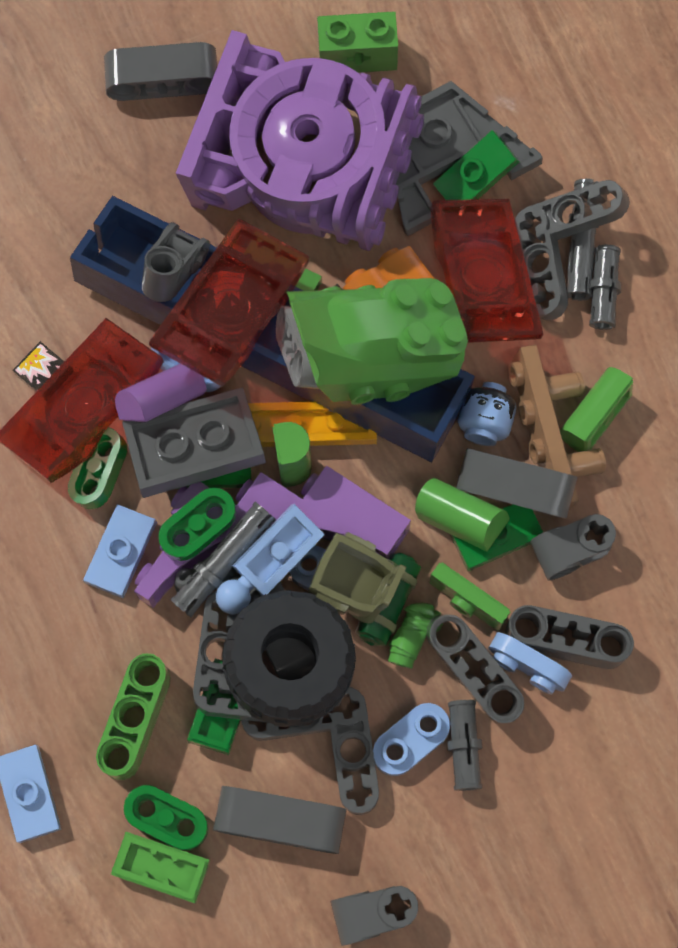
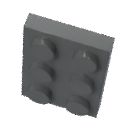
M243 387L182 404L147 422L122 421L143 498L266 463Z

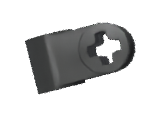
M174 222L169 223L158 241L146 253L144 258L142 291L145 296L157 302L172 300L191 275L196 273L203 264L209 251L210 241L205 238L198 240L180 231L178 224Z
M594 514L566 526L548 530L533 538L530 543L547 580L550 581L568 575L580 567L606 556L615 541L616 530L609 518L604 515ZM589 530H593L595 535H604L600 545H597L595 540H586Z
M393 886L370 893L365 891L330 901L341 946L380 936L381 933L403 928L411 924L418 913V900L415 894L403 886ZM394 893H399L402 900L409 899L411 902V908L405 910V918L402 920H398L395 913L388 914L386 911V905L392 902L391 895Z

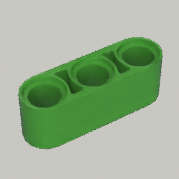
M141 654L130 662L97 749V765L105 774L115 780L129 779L138 771L170 685L171 677L169 670L162 660L154 654ZM154 666L159 668L160 676L156 683L150 686L139 684V674L145 667ZM135 706L143 708L145 716L142 723L137 727H126L123 721L126 711ZM120 747L128 749L130 756L126 766L118 770L111 769L108 763L111 752Z

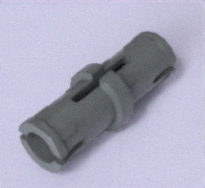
M605 244L595 247L594 274L590 283L592 307L589 326L600 330L616 327L617 295L621 293V282L618 281L621 249L615 245Z
M456 700L448 703L452 740L448 741L447 744L448 751L453 753L455 791L482 789L478 750H481L483 747L482 739H477L475 700Z

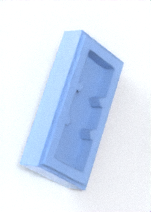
M117 504L83 581L88 585L124 598L157 524L156 520Z
M29 746L0 756V782L16 842L23 843L62 830L39 746Z

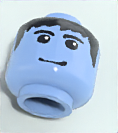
M484 382L482 387L470 389L458 417L459 427L465 432L464 436L467 440L483 446H495L497 441H502L509 436L517 405L515 400L506 393V387L494 382Z

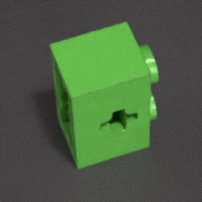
M396 11L317 16L319 58L344 64L358 73L397 70L398 36Z

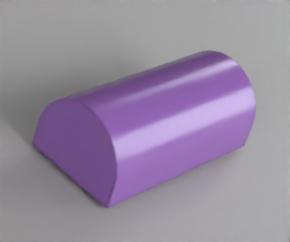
M182 362L119 391L115 398L119 420L147 422L205 394L207 388L200 370L190 362Z

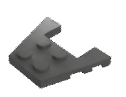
M452 81L421 96L422 102L419 114L424 115L423 128L418 138H412L409 150L412 152L409 167L405 174H399L396 185L399 187L397 197L404 232L407 237L439 220L436 209L421 185L446 172L491 130L497 132L520 161L507 173L511 181L538 167L543 161L540 152L534 147L530 149L520 141L518 135L508 126L503 127L488 115L489 111Z

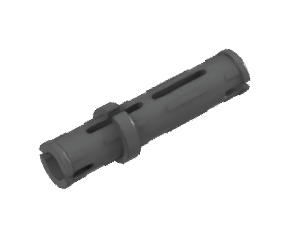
M587 178L576 180L574 182V190L595 184L598 181L594 182L593 179ZM587 200V203L590 207L594 206L592 202ZM573 204L572 213L568 217V223H572L578 218L580 214L578 204ZM599 226L571 236L566 289L568 298L572 297V300L583 301L592 297L590 283L594 264L596 228H599Z
M257 502L252 504L253 506L203 564L199 561L195 565L194 569L196 572L177 594L170 599L191 618L207 597L224 583L222 580L232 570V565L276 520Z

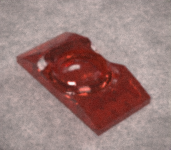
M510 200L433 201L431 217L435 256L443 269L446 285L454 296L467 334V343L541 339L544 333Z
M238 218L150 339L149 346L223 387L248 359L270 320L280 311L281 306L286 304L289 298L287 292H293L309 263L310 256Z
M105 318L0 430V443L47 481L53 483L92 456L105 430L119 417L115 405L117 393L158 374L164 360L159 354Z

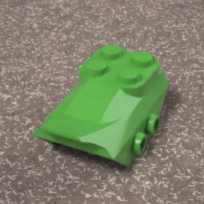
M395 279L389 281L383 288L366 285L358 289L341 290L340 287L333 286L320 291L287 292L316 385L332 402L351 401V404L358 405L377 398H386L388 402H394L406 398L410 393L458 376L464 362L465 348L468 342L467 334L453 294L447 285L437 279Z

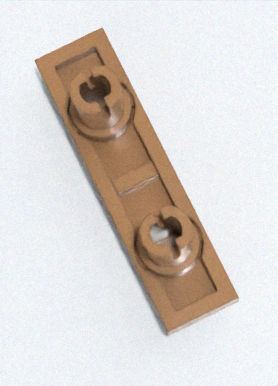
M537 345L520 347L509 364L508 373L512 386L517 387L519 393V416L522 424L528 427L531 438L529 454L532 462L539 467L576 477L603 473L606 470V459L602 449L598 448L570 454L565 452L552 401L581 397L585 390L582 374L574 372L546 377ZM576 489L574 490L569 510L579 501Z

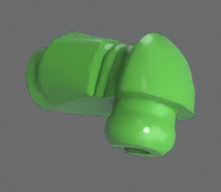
M414 603L404 608L407 612L406 617L403 619L402 626L388 644L390 647L389 663L409 669L413 668L414 661L417 659L427 636V627L430 621L435 616L442 614L440 611L434 610V606L429 603ZM443 623L438 626L436 632L441 629Z

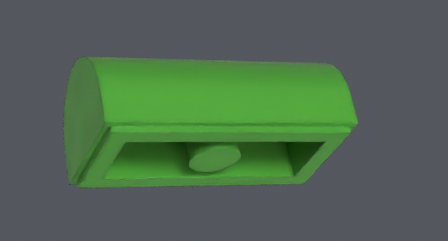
M608 367L560 429L562 440L577 452L591 450L631 398L633 378L619 369Z
M293 422L274 424L272 428L281 483L285 488L300 485L307 480L312 470L308 433L302 426Z
M432 478L425 483L418 494L415 504L418 519L486 552L510 520L507 511L437 478Z

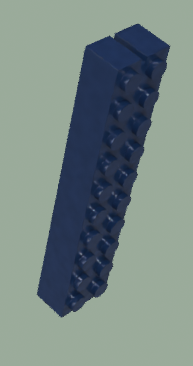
M112 195L93 223L95 232L89 229L70 256L75 282L169 330H180L220 351L228 360L311 402H316L328 408L333 413L340 414L344 419L366 430L370 429L376 432L378 436L431 463L433 462L460 414L464 401L472 388L474 375L460 369L458 376L410 393L404 399L388 402L386 398H377L358 405L351 404V401L332 402L320 389L295 387L276 339V320L281 306H291L287 292L303 290L210 244L208 254L199 270L191 275L172 300L166 302L151 300L142 291L144 258L146 253L158 241L169 223ZM180 229V231H182V232H184V233H186V234H188V235H190V236H192V237H194V238L200 240L199 238H197V237H195V236H193V235H191V234H189V233H187V232H185V231H183V230ZM212 274L243 279L241 288H238L239 302L232 296L230 299L227 296L218 309L216 293L212 294V291L204 293L208 285L205 281V275Z

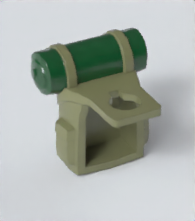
M346 532L344 535L335 533L318 563L308 593L316 595L317 598L331 604L337 609L339 615H344L347 612L359 620L355 632L362 641L370 646H386L391 634H394L396 631V623L412 589H415L417 585V577L422 568L409 555L391 553L387 559L375 552L376 545L370 541H365L349 532Z

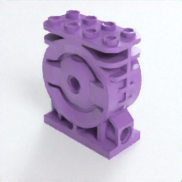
M232 30L180 160L176 175L192 207L207 210L209 204L233 211L252 201L267 219L282 228L298 233L314 234L322 238L326 233H331L336 236L338 243L346 245L352 239L358 241L361 249L370 251L374 244L380 245L386 227V223L383 221L387 208L393 209L399 191L396 182L399 174H405L409 167L412 153L409 150L412 138H418L421 134L424 123V115L419 114L422 97L417 95V88L414 85L406 84L402 91H398L394 88L393 80L388 78H382L379 85L372 84L370 74H359L350 67L332 60L302 58L285 62L280 52L252 45L247 34ZM347 108L357 113L361 125L360 141L351 159L350 157L355 146V129ZM261 134L266 155L274 167L268 184L263 182L268 172V167L261 159L257 149V141ZM306 135H317V138L313 141H301ZM230 148L232 150L233 157L228 156ZM312 182H316L313 190L308 194Z

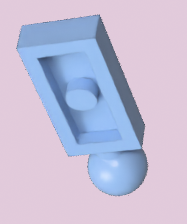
M291 504L232 565L241 577L238 580L225 581L219 586L216 592V602L219 608L228 614H238L244 607L246 608L249 605L251 599L250 592L253 588L262 596L267 595L325 534L295 504Z

